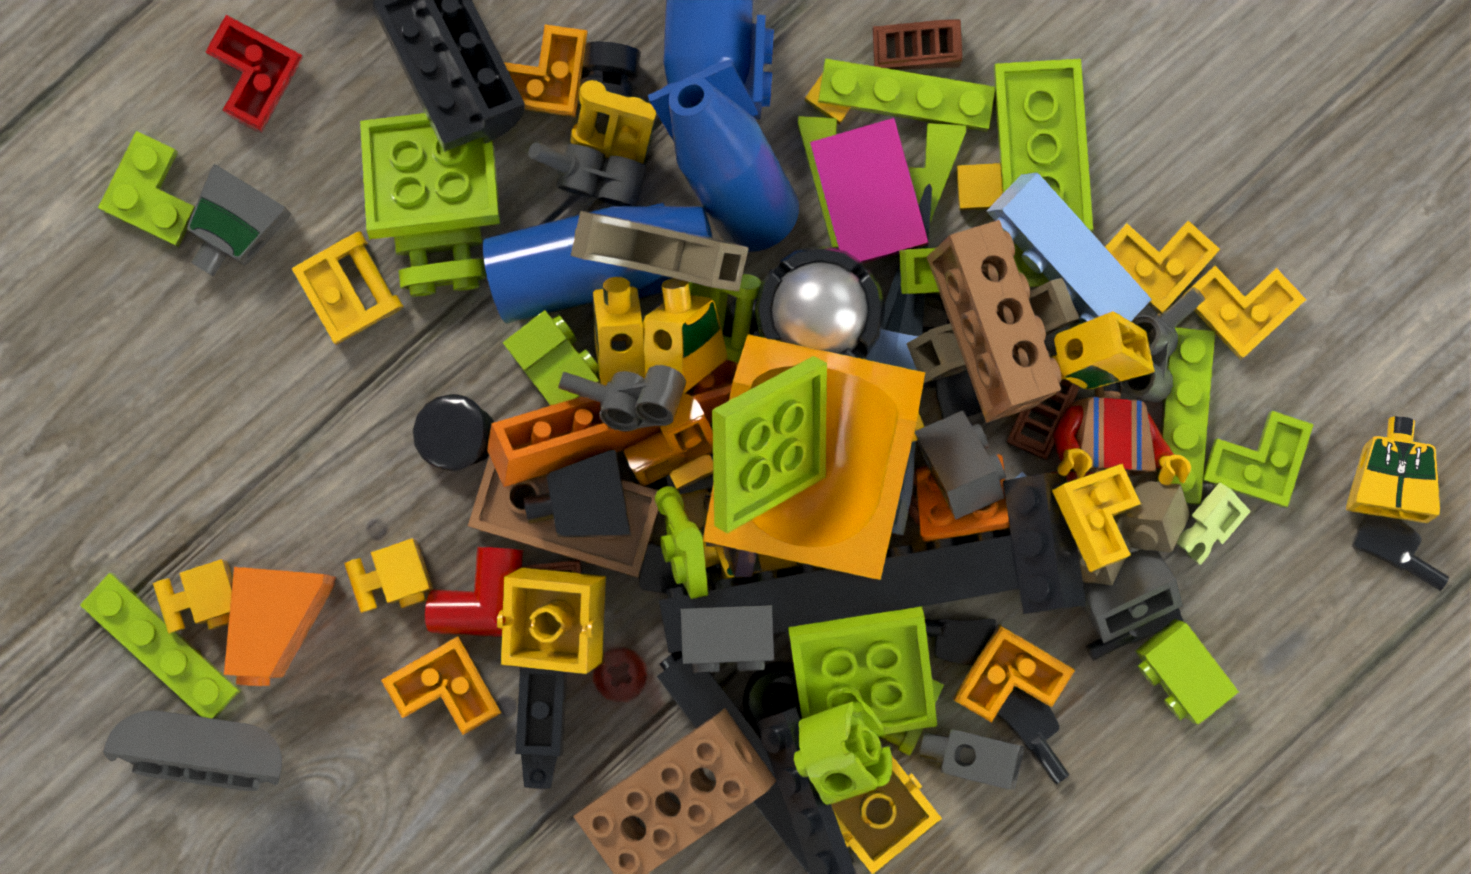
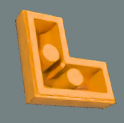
M545 24L538 67L504 62L525 103V110L576 117L588 30Z
M682 394L674 421L671 424L660 426L662 431L623 449L628 463L641 486L657 481L671 474V471L699 457L713 454V431L699 403L690 395Z
M999 624L953 696V699L992 723L1014 686L1053 707L1075 670Z
M459 636L381 680L402 719L440 697L443 699L462 735L502 713Z

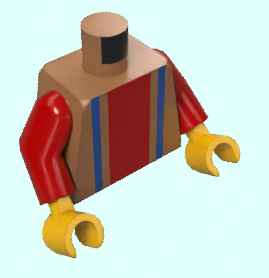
M1120 382L1095 388V397H1088L1073 402L1053 431V439L1061 460L1057 471L1063 476H1066L1069 472H1076L1077 478L1080 479L1087 472L1097 473L1123 464L1129 476L1154 472L1157 467L1161 469L1158 476L1159 482L1163 485H1170L1175 475L1181 483H1184L1191 471L1190 462L1183 456L1174 455L1165 442L1151 415L1147 413L1144 401L1121 399Z

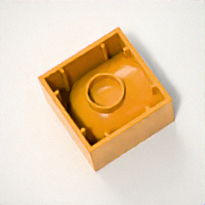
M747 334L733 379L729 401L812 356L827 363L826 478L729 533H725L714 526L713 482L703 542L881 580L916 427L925 372Z

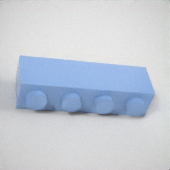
M1039 173L1021 174L987 210V213L995 221L1000 220L1003 231H1007L1012 240L1024 252L1021 257L1033 271L1043 273L1049 281L1063 278L1074 307L1081 315L1079 317L1081 324L1112 311L1131 322L1152 300Z

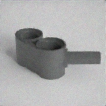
M535 142L530 146L528 152L531 159L557 170L559 177L556 187L561 190L584 197L598 198L616 206H636L647 169V166L640 162L620 156H610L609 160H604V153L576 144H568L566 152L563 154Z
M1192 287L1163 315L1160 313L1154 317L1145 314L1137 315L1131 321L1145 330L1147 336L1152 329L1155 328L1156 330L1155 340L1149 345L1155 372L1151 373L1150 384L1144 390L1142 388L1144 375L1120 381L1122 390L1128 395L1154 403L1164 400L1171 393L1173 376L1170 370L1167 369L1168 356L1172 355L1178 344V334L1175 327L1205 300V297L1197 288Z
M655 365L648 369L645 379L638 374L623 371L615 373L611 382H608L607 385L563 372L558 388L600 402L601 410L599 415L602 422L615 430L626 432L638 428L667 426L674 421L684 392L686 379L676 369L664 365Z

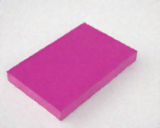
M894 118L810 142L840 250L847 251L864 264L899 254L900 250L917 249L929 245Z

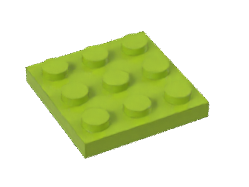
M425 113L360 121L366 231L369 240L500 224L493 141L484 144L482 138L444 152Z
M812 356L712 410L714 526L720 530L729 533L826 478V362Z
M922 606L788 627L802 719L847 702L859 700L867 704L874 711L883 726L885 734L937 726L925 617Z

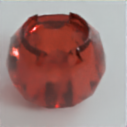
M613 647L603 652L602 663L592 671L593 683L597 691L605 699L616 703L629 702L637 698L645 689L648 681V667L643 657L635 650L626 647ZM623 662L627 663L630 666L627 673L633 677L632 681L629 684L622 682L618 687L611 684L613 676L608 673L612 665L620 667Z

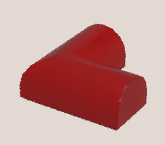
M225 15L205 51L207 55L243 73L222 111L244 126L262 133L303 60V55L228 15Z
M477 547L474 591L431 590L425 606L427 630L430 633L502 637V629L497 627V617L499 612L503 610L504 577L522 568L523 550Z

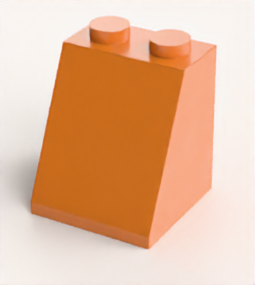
M234 567L224 675H235L236 684L249 686H270L271 678H283L332 592L336 577L317 573Z

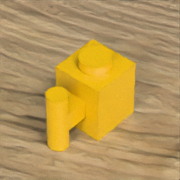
M413 538L371 552L376 570L366 574L361 558L344 563L360 613L377 608L372 591L380 588L384 591L387 603L399 602L401 609L425 601L424 593L434 589L418 541Z
M220 559L180 572L185 591L176 594L174 593L170 578L152 583L168 634L185 629L181 612L191 609L195 623H207L209 630L229 624L233 578L226 560Z

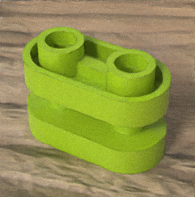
M480 226L394 237L396 255H409L411 267L399 270L398 274L400 289L409 290L412 297L435 294V287L453 285L454 291L479 288V280L487 278L484 259H471L470 247L482 244ZM453 250L454 261L428 264L427 253Z

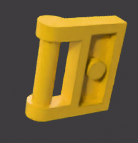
M590 80L583 83L579 92L581 109L578 123L572 128L571 143L600 151L605 154L606 158L620 156L644 164L656 117V111L653 106L640 98L625 97L608 92L605 86L598 81ZM598 112L610 115L606 134L598 133L595 128Z
M361 231L351 234L291 268L335 345L340 344L378 321L394 315L404 307L398 295H392L365 247L368 242ZM345 256H351L377 302L375 306L367 310L365 309L338 261Z

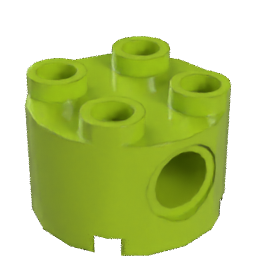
M862 701L847 702L799 721L800 750L794 754L795 766L802 777L809 776L821 800L826 805H831L886 785L890 781L892 774V755L890 746L881 747L878 737L886 735L881 722L874 711Z

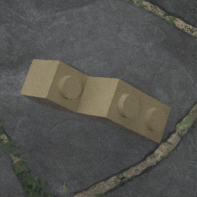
M580 211L571 256L659 274L712 288L739 292L749 247L706 236L678 232L639 221Z
M1063 278L1049 281L1030 291L1029 302L1034 315L1039 316L1042 320L1046 336L1079 319ZM950 323L933 328L906 343L917 371L925 372L924 383L959 374L967 369Z
M1140 480L1134 490L1141 504L1131 510L1117 514L1113 518L1129 552L1131 548L1172 553L1190 517L1181 484L1171 483L1170 485H1163L1160 482ZM1078 548L1083 582L1113 585L1126 558L1089 572Z

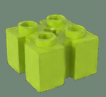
M544 310L502 342L550 406L581 397L558 388L563 372L600 383L599 365L586 349L580 354L574 349L572 344L577 339L559 314L552 319Z

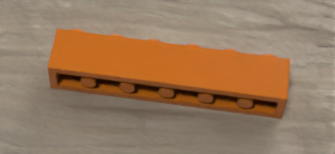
M725 360L685 393L696 399L709 424L712 423V410L728 402L730 399L732 383L738 366L736 362ZM581 396L492 423L487 451L503 487L545 475L607 451H622L624 448L662 430L660 426L638 428L626 432L615 430L607 426L600 419V402Z

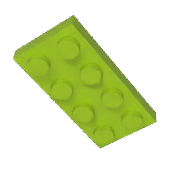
M1081 59L994 64L1002 194L1021 174L1039 173L1092 232L1093 218Z

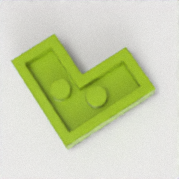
M136 131L98 209L179 247L187 232L188 223L195 206L160 190L178 151Z
M1270 411L1257 451L1218 438L1215 439L1203 474V482L1215 486L1220 482L1234 492L1287 508L1314 424Z

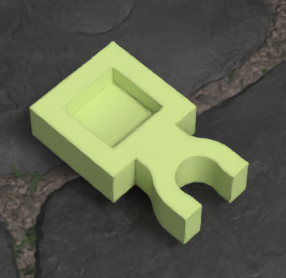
M1219 482L1192 514V517L1197 522L1191 528L1181 533L1176 544L1187 551L1186 554L1189 558L1201 565L1209 556L1214 542L1217 540L1224 544L1251 511L1230 488Z

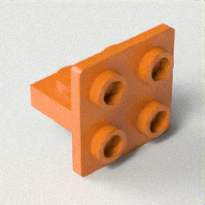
M998 454L997 456L1005 472L1003 457ZM920 467L916 470L920 534L923 541L927 542L1010 528L1003 481L1006 478L1000 480L1004 499L955 520L928 467Z

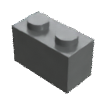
M960 411L915 431L923 460L955 520L1004 499L1000 480L1006 478L1002 464L995 453L988 456L985 449L989 448V444L979 423L972 426L964 411Z
M1141 549L1131 552V556L1126 558L1113 585L1083 582L1086 606H1082L1103 643L1183 606L1176 578L1158 551Z
M772 605L681 609L683 664L692 663V672L720 671L719 662H737L738 671L765 670V661L774 660Z

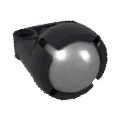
M816 246L795 250L781 259L779 265L774 270L771 269L760 284L755 306L760 337L860 359L869 354L880 338L885 307L881 286L870 270L867 271L862 266V262L844 250Z

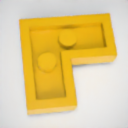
M1189 221L1177 231L1160 251H1157L1127 223L1105 246L1152 299L1148 305L1160 314L1170 306L1220 250Z
M1216 266L1212 267L1192 286L1197 288L1205 297V300L1194 311L1212 331H1215V334L1240 360L1306 301L1305 297L1277 268L1246 296Z
M1123 464L1065 483L1052 490L1089 572L1109 566L1131 556L1113 516L1131 510L1141 504Z

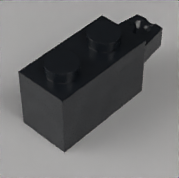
M520 667L515 754H521L523 781L526 788L550 789L552 787L557 758L563 755L567 672Z

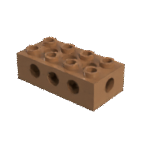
M1000 220L951 234L927 256L986 423L1034 408L1061 390L1059 366L1054 358L1049 357L1044 343L1046 333L1043 322L1039 316L1033 313L1029 302L1030 287L1024 274L1018 272L1013 258L1015 247L1012 237L1007 231H1003Z
M489 455L468 527L638 579L640 578L659 515V510L654 501L658 490L622 480L632 536L559 538L554 519L528 524L526 510L518 509L514 504L516 491L525 486L534 488L536 495L549 493L546 474L503 487Z
M724 708L594 799L573 817L613 874H648L765 794L776 782V779L726 708ZM703 768L712 771L716 781L710 780L705 775ZM669 792L679 798L681 805L676 804L671 799ZM636 817H639L645 823L646 828L641 827L637 823Z

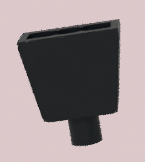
M615 450L601 453L547 473L549 493L524 498L528 524L554 519L559 538L632 536Z

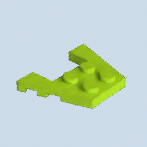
M798 116L797 126L802 138L809 170L814 181L831 248L839 249L810 144L812 141L836 135L837 118ZM928 123L926 126L924 168L908 167L918 205L920 204L925 187L929 183L932 187L930 222L965 136L966 125Z

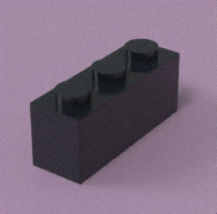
M1042 473L1003 481L1023 614L1086 606L1077 544L1052 490L1067 483V477L1059 473Z

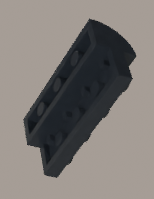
M472 0L373 1V10L444 152L482 138L484 144L489 143L505 134L517 124L524 113L525 103Z

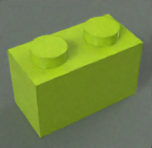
M1175 618L1135 650L1136 654L1143 661L1138 665L1139 670L1153 686L1159 683L1169 695L1164 702L1180 721L1186 717V719L1199 725L1239 693L1188 624Z

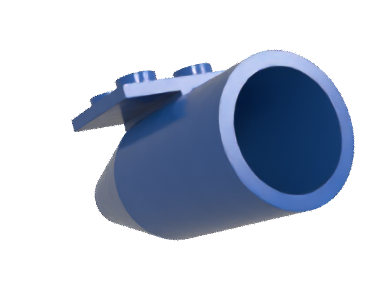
M666 0L663 65L667 85L697 74L711 65L731 59L759 113L754 118L761 119L762 107H770L772 72H763L764 64H772L774 29L765 28L766 15H757L756 23H752L753 0Z
M731 59L711 65L697 74L681 81L670 83L662 89L649 94L648 98L674 142L677 164L722 240L749 247L748 252L765 250L782 241L795 226L799 214V201L764 133L754 118L759 113Z
M664 203L652 206H612L590 212L713 238L704 207L665 206ZM579 215L485 238L483 241V257L489 287L498 313L506 324L536 317L544 310L549 314L593 303V292L596 289H603L604 281L611 277L627 279L630 282V286L637 288L639 299L663 293L662 283L673 278L571 256Z

